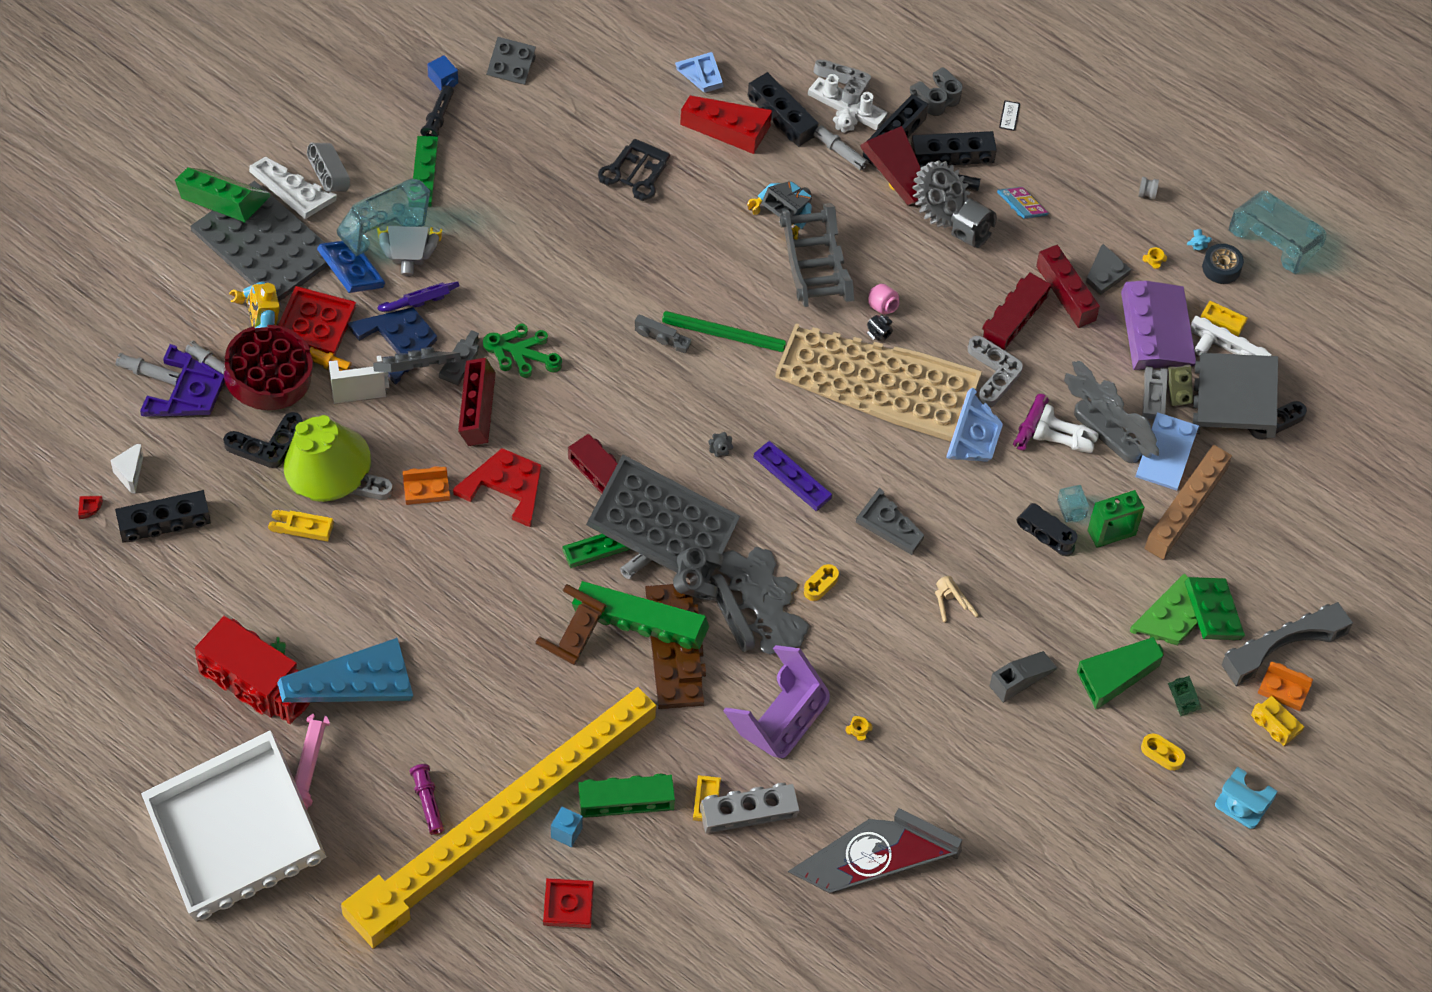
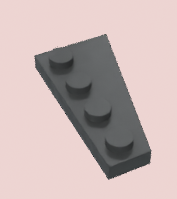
M433 347L421 348V351L412 350L408 351V354L400 353L395 354V357H382V361L373 363V368L375 372L392 373L417 367H428L429 364H446V361L458 362L461 361L460 352L434 351Z

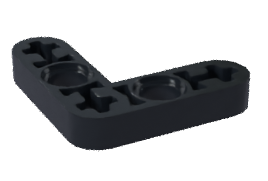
M1293 401L1277 409V417L1282 418L1284 423H1277L1276 434L1304 420L1307 408L1302 402ZM1248 429L1256 439L1263 440L1267 438V430Z
M296 412L286 414L269 443L237 431H230L223 438L226 451L269 468H277L284 462L296 431L295 427L297 424H292L290 428L289 423L297 421V424L303 422L302 417ZM285 436L289 438L287 443L281 444L277 442L280 437ZM251 446H257L260 448L259 451L256 453H250L247 451L248 448ZM277 449V457L270 459V457L275 455Z

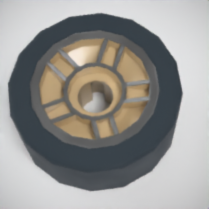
M1213 245L1206 251L1202 264L1203 272L1208 279L1215 283H1232L1240 277L1244 264L1243 255L1232 245Z

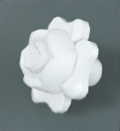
M848 108L837 111V116L833 118L835 128L837 130L841 129L842 133L854 130V125L858 122L855 118V112L850 111Z

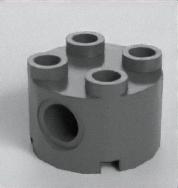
M970 198L967 199L960 211H955L952 215L951 222H953L951 235L974 248L981 247L992 234L989 231L991 226L995 228L997 221L996 212Z

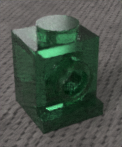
M1190 676L1177 678L1173 682L1168 683L1180 717L1202 709Z

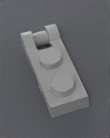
M1145 367L1143 417L1155 419L1157 412L1165 415L1167 369L1155 370L1153 367Z

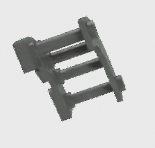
M832 203L823 204L824 210H821L820 213L790 216V211L785 208L782 209L783 215H780L781 228L784 227L797 300L801 301L804 307H809L808 298L837 294L843 296L846 302L854 301L853 280L847 269H842L841 264H844L841 246H837L835 235L839 233L836 209ZM815 221L825 222L826 234L824 236L793 240L791 224ZM823 244L829 247L830 255L828 257L797 261L795 248ZM833 267L834 273L830 276L803 279L800 269ZM826 284L838 285L833 287L807 290V287Z

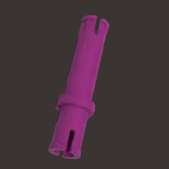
M1036 395L1025 421L1019 426V433L1013 442L1014 447L1017 446L1016 449L1025 450L1030 438L1034 436L1036 426L1046 404L1049 402V398L1046 395Z

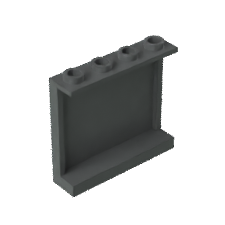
M1200 353V361H1195V374H1199V378H1195L1194 391H1198V395H1194L1193 407L1198 408V413H1193V424L1199 426L1197 434H1200L1201 427L1267 430V438H1275L1277 428L1278 356Z

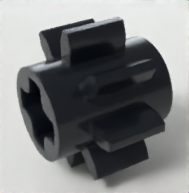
M875 315L867 323L869 329L867 334L873 340H886L893 332L890 326L893 321L887 315Z

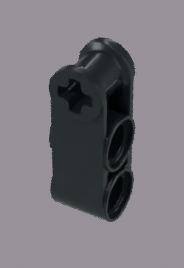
M1031 503L1017 517L1016 521L1020 528L1029 532L1041 543L1055 550L1059 555L1070 556L1075 551L1077 533L1063 524L1058 518L1043 510L1039 505Z

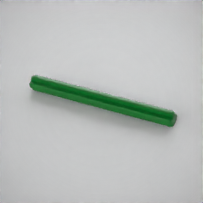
M664 311L662 316V322L665 324L779 352L785 350L786 341L783 339L669 311Z

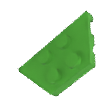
M1183 574L1131 626V633L1136 634L1140 632L1148 634L1150 638L1154 637L1155 640H1164L1167 643L1178 645L1198 625L1184 582L1188 578L1186 574Z

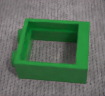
M1136 490L1095 502L1087 531L1096 548L1137 535L1145 507Z

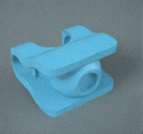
M1237 767L1223 785L1222 793L1216 800L1215 806L1218 810L1247 828L1253 829L1272 804L1278 791L1271 786H1267L1263 791L1251 790L1244 781L1247 772Z

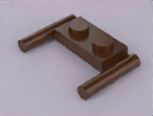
M566 584L563 592L581 601L582 604H579L559 643L560 646L541 636L536 640V645L576 665L601 614L606 608V604Z

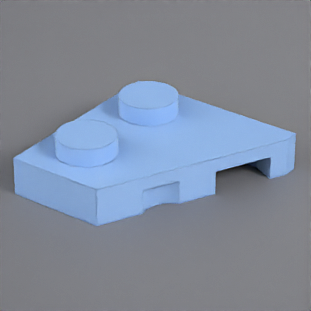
M712 52L675 63L676 69L704 93L724 87Z

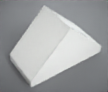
M141 444L134 445L110 460L113 473L131 493H136L144 457Z

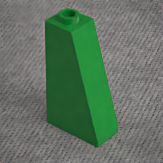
M1152 637L1081 660L1077 668V674L1094 708L1102 707L1160 667L1164 656L1163 648Z

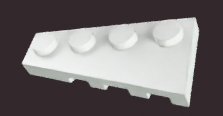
M267 157L250 165L249 172L304 219L336 201V194L332 192L328 194L322 190L321 186L315 183L312 185L304 181V177L299 174L295 175L287 172L288 168Z

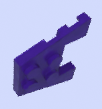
M170 344L163 358L164 364L182 368V372L168 401L146 396L140 410L141 416L211 415L225 382L224 375L203 362L199 363L190 354L183 353L175 345Z

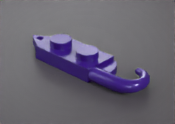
M458 281L446 284L442 282L404 294L397 301L379 304L377 309L381 312H389L406 306L419 307L424 305V301L427 300L438 301L444 299V295L449 294V291L460 285Z

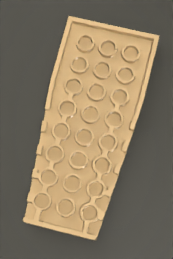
M795 324L777 367L776 378L890 423L950 442L952 441L967 392L971 388L976 390L982 371L924 353L895 346L894 349L883 347L882 343L874 342L872 345L862 342L861 338L846 339L840 337L841 334L833 332V335L821 333L818 328L813 327L812 330L800 328L799 324Z

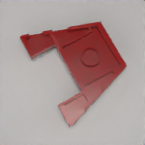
M501 448L455 486L453 495L471 502L480 486L484 485L519 500L520 503L512 515V520L531 527L541 464Z

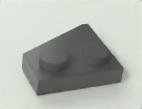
M1103 244L1087 276L1086 283L1098 294L1102 295L1130 275L1131 268Z

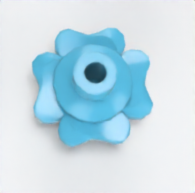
M1201 229L1193 230L1194 237L1187 242V245H1192L1194 251L1208 248V243L1211 242L1212 238L1202 235Z

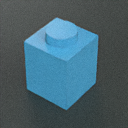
M561 807L551 824V838L572 847L583 829V816Z

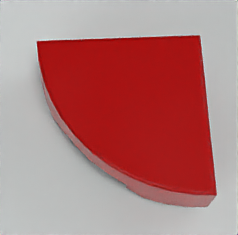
M80 496L79 519H85L97 513L102 506L103 497Z

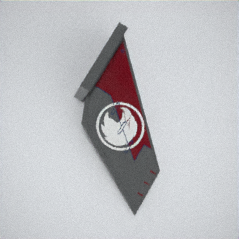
M898 808L894 815V821L868 819L790 869L788 873L831 894L947 857L958 859L962 852V839Z

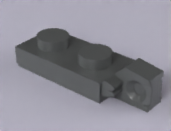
M637 315L635 331L643 337L649 336L656 339L662 345H671L676 351L687 352L691 345L690 338L678 334L674 328L643 315Z
M471 330L466 340L461 339L452 352H460L461 361H446L447 363L444 364L439 372L440 379L459 386L464 378L466 361L474 360L478 355V332Z

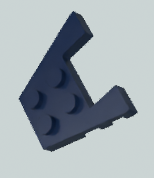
M414 307L348 323L350 331L359 341L379 331L397 354H408V351L412 350L421 351V348L432 347L437 341V335ZM410 370L388 372V377L396 385L401 380L402 375Z

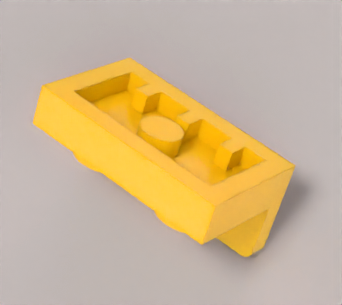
M1272 696L1262 704L1257 703L1251 714L1254 721L1258 725L1263 726L1270 733L1271 737L1283 746L1288 744L1304 729V726Z

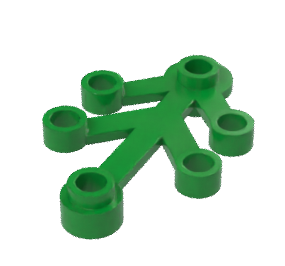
M525 324L516 325L515 330L502 335L489 333L483 338L484 348L488 352L495 354L499 361V368L502 371H509L512 368V360L505 356L503 350L511 353L519 368V374L523 378H528L532 375V366L526 363L523 357L545 363L546 370L552 373L558 372L562 368V358L557 353L546 355L528 349L538 344L544 345L547 343L548 334L544 330H539L535 333L534 337L515 344L508 341L516 338H525L528 335V327Z

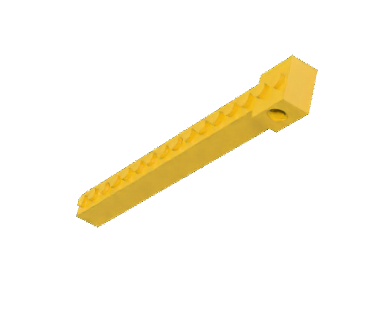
M639 687L635 688L386 881L380 875H377L341 903L343 916L374 949L411 920L410 908L656 718V704Z

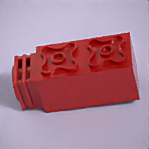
M224 615L194 648L199 673L203 677L214 681L221 689L234 693L239 701L247 703L261 715L266 714L271 718L275 714L291 725L310 704V702H282L277 682L280 677L298 672L299 670L296 669L297 663L261 640L257 633L246 629L235 619H229Z

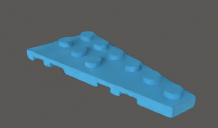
M398 638L280 677L277 682L282 702L410 701L413 697Z

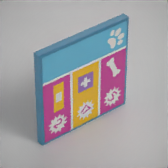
M1023 187L999 189L997 191L1011 206V209H1014L1018 213L1017 215L1023 219L1047 216L1049 214Z

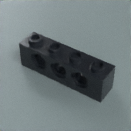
M768 72L749 82L747 94L749 100L759 108L772 110L771 120L778 129H781L791 142H794L799 147L815 137L814 132L818 133L816 129L819 123Z
M911 94L868 140L901 126L907 138H909L926 120L929 104ZM863 151V157L867 159L870 164L874 165L873 162L868 158V156Z
M993 131L913 135L911 142L912 150L919 165L924 164L925 166L936 161L941 163L946 161L947 166L995 163L997 148Z
M204 490L115 509L122 543L135 542L142 538L158 537L165 533L180 532L184 529L199 528L211 524Z

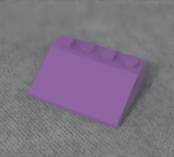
M1152 281L1126 282L1121 291L1133 370H1142L1146 366L1153 367V369L1181 367L1184 365L1195 366L1196 357L1184 286Z

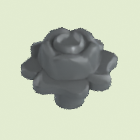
M726 432L714 433L713 439L708 440L710 445L709 452L714 453L716 457L721 455L727 456L729 454L728 450L733 449L732 437L727 436Z

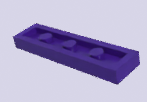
M768 441L754 453L755 460L816 512L832 499V494L772 442Z

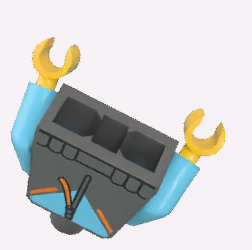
M792 181L771 183L758 195V199H750L748 201V210L754 207L752 210L753 215L760 213L761 203L778 217L783 215L782 209L785 208L790 211V216L811 214L812 205L810 204L812 200L811 191L807 187H799ZM806 223L794 224V228H792V234L795 235L793 240L798 239V231L802 230Z

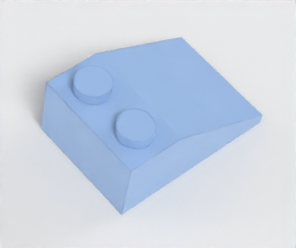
M1157 412L1151 430L1157 439L1156 446L1159 448V456L1152 454L1151 458H1146L1142 455L1135 477L1177 491L1199 426Z

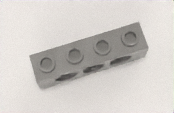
M778 783L773 785V788L755 787L750 789V792L744 793L732 791L727 796L722 797L709 795L701 801L700 812L702 814L705 834L796 818L799 813L794 785ZM774 799L777 802V806H769L766 800ZM751 803L755 809L751 811L746 810L743 804ZM728 807L732 813L728 815L723 814L720 808Z

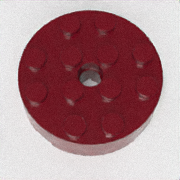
M267 325V327L255 328V326L249 327L238 333L227 346L224 361L225 384L238 401L254 409L279 410L297 403L309 389L313 367L310 348L302 337L287 328L277 325Z

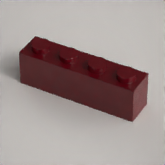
M1058 244L1039 251L1036 267L1046 282L1051 284L1050 288L1076 326L1080 328L1095 322L1100 305Z
M1031 272L1025 278L1022 277L1017 283L1015 291L1008 293L1005 303L996 308L993 318L991 320L987 319L982 327V330H984L983 337L1005 351L1048 298L1051 284Z
M487 358L466 361L458 432L468 446L489 442L496 372Z
M589 433L568 447V459L602 494L618 464L615 457L611 453H607L603 449L601 442L596 438L594 439Z

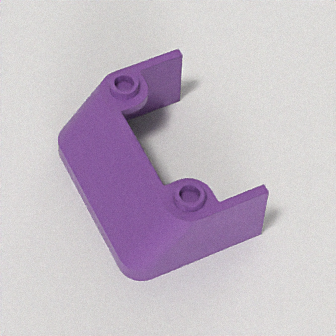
M775 645L773 649L784 665L777 675V682L782 692L759 721H757L751 711L725 708L723 711L741 737L773 757L785 758L826 707L830 694L800 648Z

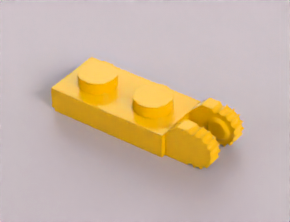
M274 510L272 518L286 523L272 521L269 522L268 528L270 531L280 534L285 532V534L328 542L334 525V519L291 510L290 512Z

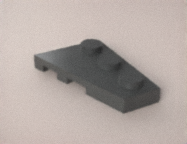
M879 487L857 516L856 523L912 555L923 541L924 534L908 517L902 515L897 509L898 506L893 501L890 502L884 495V491Z

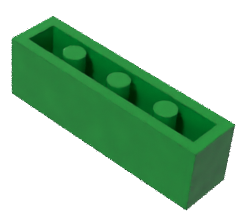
M660 773L649 777L636 775L625 779L612 777L607 780L596 781L588 779L578 782L580 815L583 818L674 810L675 796L672 775Z

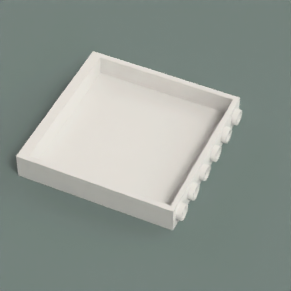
M271 731L141 793L187 911L195 921L205 920L212 913L220 909H228L235 902L250 898L263 888L273 887L279 880L293 877L300 870L308 866H315L327 857L279 743Z

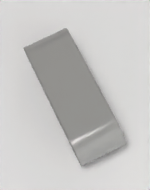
M310 143L307 147V156L324 190L347 191L350 186V178L331 143Z

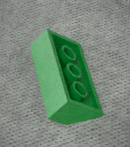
M187 167L175 179L181 199L242 222H246L271 196L269 192L205 169Z

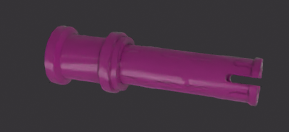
M419 764L412 767L409 772L414 778L416 785L414 788L415 793L420 796L429 833L436 835L442 833L444 827L434 797L435 783L430 778V766L428 764Z

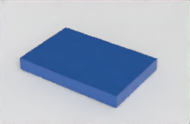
M354 239L319 244L317 250L348 293L384 287L385 281Z

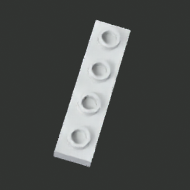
M835 74L828 75L826 80L818 77L809 88V96L838 111H842L845 108L854 111L857 121L876 131L887 119L888 112L872 105L874 96L870 92H864L858 104H848L842 101L843 89L838 87L839 78Z
M1195 316L1192 321L1191 332L1202 337L1194 349L1195 353L1199 356L1200 353H1207L1212 344L1233 354L1272 355L1265 348L1257 347L1249 343L1247 339L1231 334L1226 328L1218 327L1206 318Z

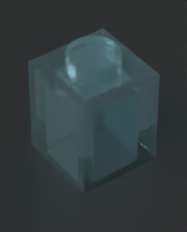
M1081 485L1060 489L1057 502L1065 522H1078L1086 518L1089 504Z

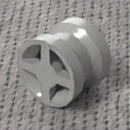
M1142 176L1138 197L1149 196L1150 199L1155 200L1159 179L1148 180L1147 177Z

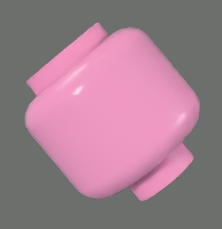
M879 284L869 291L868 303L870 307L882 315L893 313L898 308L899 295L898 292L886 284Z

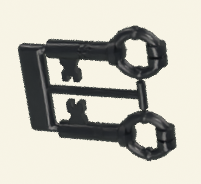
M633 139L629 146L624 147L613 163L599 169V182L609 186L621 181L626 185L633 186L634 198L643 202L655 196L656 188L654 183L667 166L666 162L671 155L638 139ZM632 149L645 154L627 180L621 179L620 167L624 161L631 160L632 163H636L639 159L638 155L631 153ZM648 156L660 161L658 164H653L648 160L644 168L653 171L650 176L634 185L630 182ZM609 170L611 173L616 174L614 179L604 176V172ZM640 186H645V188L651 189V191L646 195L637 189Z

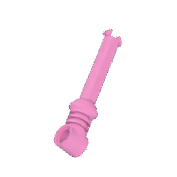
M311 714L306 720L310 723L294 780L306 809L313 802L309 794V788L325 727L330 726L327 716L324 717L323 722L314 720V714Z

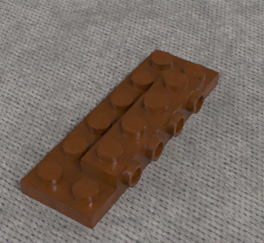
M673 584L645 586L646 599L699 614L698 604H693L692 596L679 593ZM650 636L658 709L704 706L702 677H706L705 663H700V657L704 656L703 644L699 650L695 648L686 649L678 643H665L657 637Z

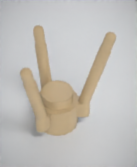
M945 576L937 581L936 586L938 590L935 594L938 598L944 623L947 622L943 597L947 600L956 597L964 610L969 609L975 617L979 616L951 576Z

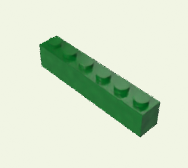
M584 581L581 582L578 589L606 604V608L598 621L599 623L615 625L624 631H636L644 637L653 636L665 643L674 642L686 649L695 648L699 650L710 627L705 615ZM574 598L572 606L576 612L579 604H582V602Z

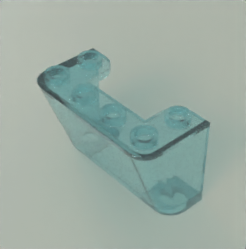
M409 179L353 204L338 226L336 233L349 249L358 256L368 251L370 241L364 233L395 219L401 226L422 227L426 222L430 190L420 180Z
M1263 190L1234 210L1228 229L1235 236L1242 238L1246 237L1250 230H1252L1256 235L1261 236L1273 246L1283 251L1281 255L1282 266L1294 274H1297L1324 245L1327 236L1325 230L1320 225L1271 193Z

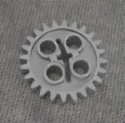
M940 161L928 163L921 167V171L916 173L918 177L914 179L917 185L913 186V189L917 193L913 197L919 200L915 204L921 205L920 213H926L924 219L931 218L930 224L936 223L937 227L943 226L944 228L952 227V215L955 211H960L968 199L967 195L970 194L969 191L965 190L968 184H963L964 176L959 177V170L953 171V165L947 166L946 161L943 163Z

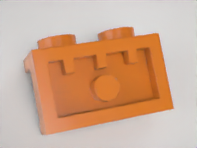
M434 466L427 469L413 468L403 471L406 505L450 501L447 467Z
M1271 662L1258 690V694L1267 698L1272 696L1279 703L1300 711L1313 679L1304 673L1293 671L1283 664Z

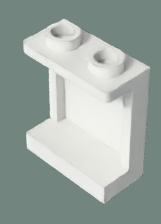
M377 356V362L382 361L381 356ZM329 361L334 404L386 397L385 388H389L388 372H375L373 367L339 371L338 361Z

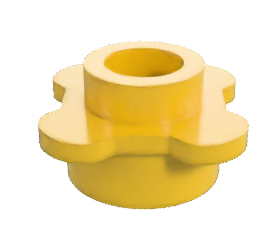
M1153 247L1149 249L1147 255H1143L1142 260L1145 263H1149L1152 268L1159 269L1162 262L1167 261V256L1162 249Z
M854 716L851 724L846 727L845 731L848 735L857 737L858 741H864L866 734L872 731L873 726L864 717Z

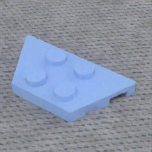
M974 388L967 392L946 456L948 459L988 462L993 457L1003 423L992 413L987 403L982 404L976 397L977 391Z

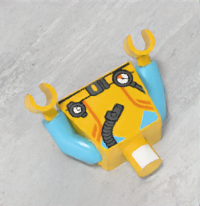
M258 282L244 288L243 292L237 290L230 291L229 294L235 296L231 300L233 303L243 304L247 298L246 302L252 327L260 328L277 324L279 302L275 285Z

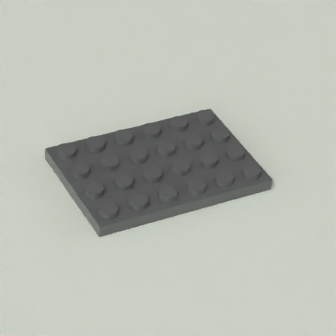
M255 180L249 184V186L266 191ZM272 195L246 222L212 210L190 226L191 231L250 285L258 282L275 285L278 302L291 294L295 286L300 287L329 266L317 250L319 244L325 242Z
M622 455L586 525L678 573L677 557L688 548L699 546L722 554L740 516L641 463ZM690 556V561L694 563L693 557ZM702 567L703 582H709L710 576H712L714 571L713 568Z

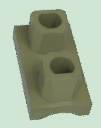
M1191 366L1169 367L1168 385L1170 387L1171 405L1177 406L1193 403Z

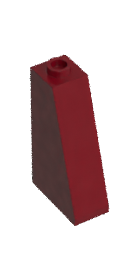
M902 126L860 145L864 153L907 205L919 201L918 198L913 197L917 193L913 186L917 185L914 179L918 177L916 173L921 171V168Z

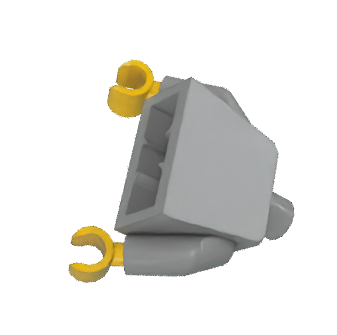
M387 226L385 231H380V228H377L380 247L386 257L393 260V264H401V275L404 276L414 275V265H423L424 260L429 259L436 249L438 242L442 239V229L439 232H433V227L430 228V235L428 227Z

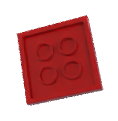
M295 286L278 326L298 334L308 344L309 348L313 347L322 352H331L336 355L347 330L348 323H350L356 309V302Z

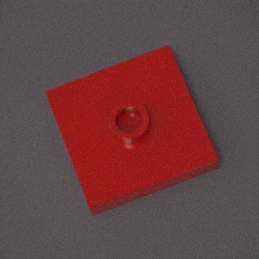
M546 878L543 926L591 928L594 881Z

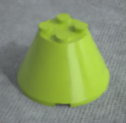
M327 415L312 417L296 425L295 434L284 460L285 478L290 488L296 494L308 497L312 501H332L350 494L361 485L360 481L370 470L371 453L367 442L359 433L331 420Z

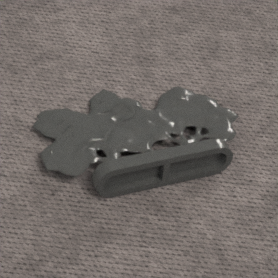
M1072 362L1077 376L1066 373L1064 382L1068 385L1073 396L1083 399L1075 405L1074 416L1086 427L1096 431L1098 438L1128 463L1138 462L1142 455L1146 458H1151L1152 454L1159 456V448L1156 446L1157 439L1151 430L1148 419L1137 413L1127 414L1123 409L1124 402L1117 394L1118 390L1115 383L1103 380L1099 384L1092 371L1083 362ZM1129 433L1135 434L1136 438L1130 436Z
M754 547L748 554V558L743 557L734 550L723 552L722 567L718 570L731 578L730 585L727 584L721 574L710 576L709 584L718 587L716 602L740 649L743 652L754 649L755 638L752 631L759 633L763 637L760 642V648L769 655L776 653L773 649L775 645L793 648L801 646L804 641V635L807 634L810 625L801 617L789 614L783 610L784 605L791 603L793 598L792 592L796 591L799 584L786 576H773L774 568L777 564L770 550ZM737 579H742V582L736 584ZM731 590L743 593L742 604H737ZM751 608L755 611L757 618L754 624L747 623L741 611L742 609ZM763 619V623H758V621ZM758 626H768L772 629V632H763V629L758 628ZM765 635L771 636V639H766Z

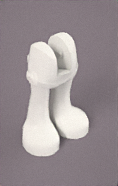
M1046 404L1033 439L1061 443L1071 447L1072 450L1092 453L1094 443L1098 439V433L1085 425H1076L1059 420L1054 416V407ZM1054 430H1057V431H1060V432H1064V433L1070 434V435H1072V436H1068V435H1065V434L1056 432V431H1054Z

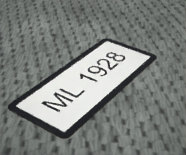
M1004 101L999 128L1015 130L1020 103Z

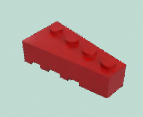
M690 95L681 108L680 125L754 154L771 126L772 110Z

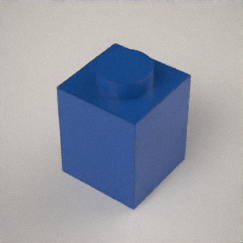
M445 55L427 64L428 77L440 91L444 85L453 88L458 84V70Z

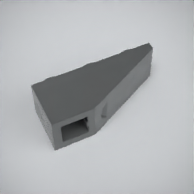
M1042 651L1012 661L992 673L989 687L1004 703L1057 670V667L1046 653Z

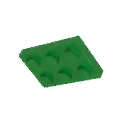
M1188 577L1184 582L1203 639L1242 640L1245 633L1226 578Z

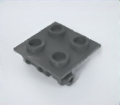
M497 37L486 75L525 85L531 63H534L536 58L534 54L536 46Z

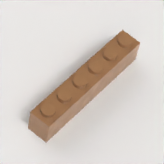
M1215 445L1211 447L1149 534L1145 550L1162 560L1165 559L1227 471L1232 458L1231 454Z

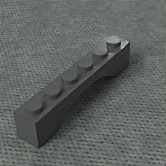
M1339 602L1332 605L1326 604L1319 611L1313 614L1307 613L1294 623L1290 621L1279 630H1270L1257 640L1251 639L1238 649L1232 648L1225 653L1222 667L1235 686H1238L1255 678L1263 661L1278 648L1303 640L1332 642L1347 635L1353 622Z

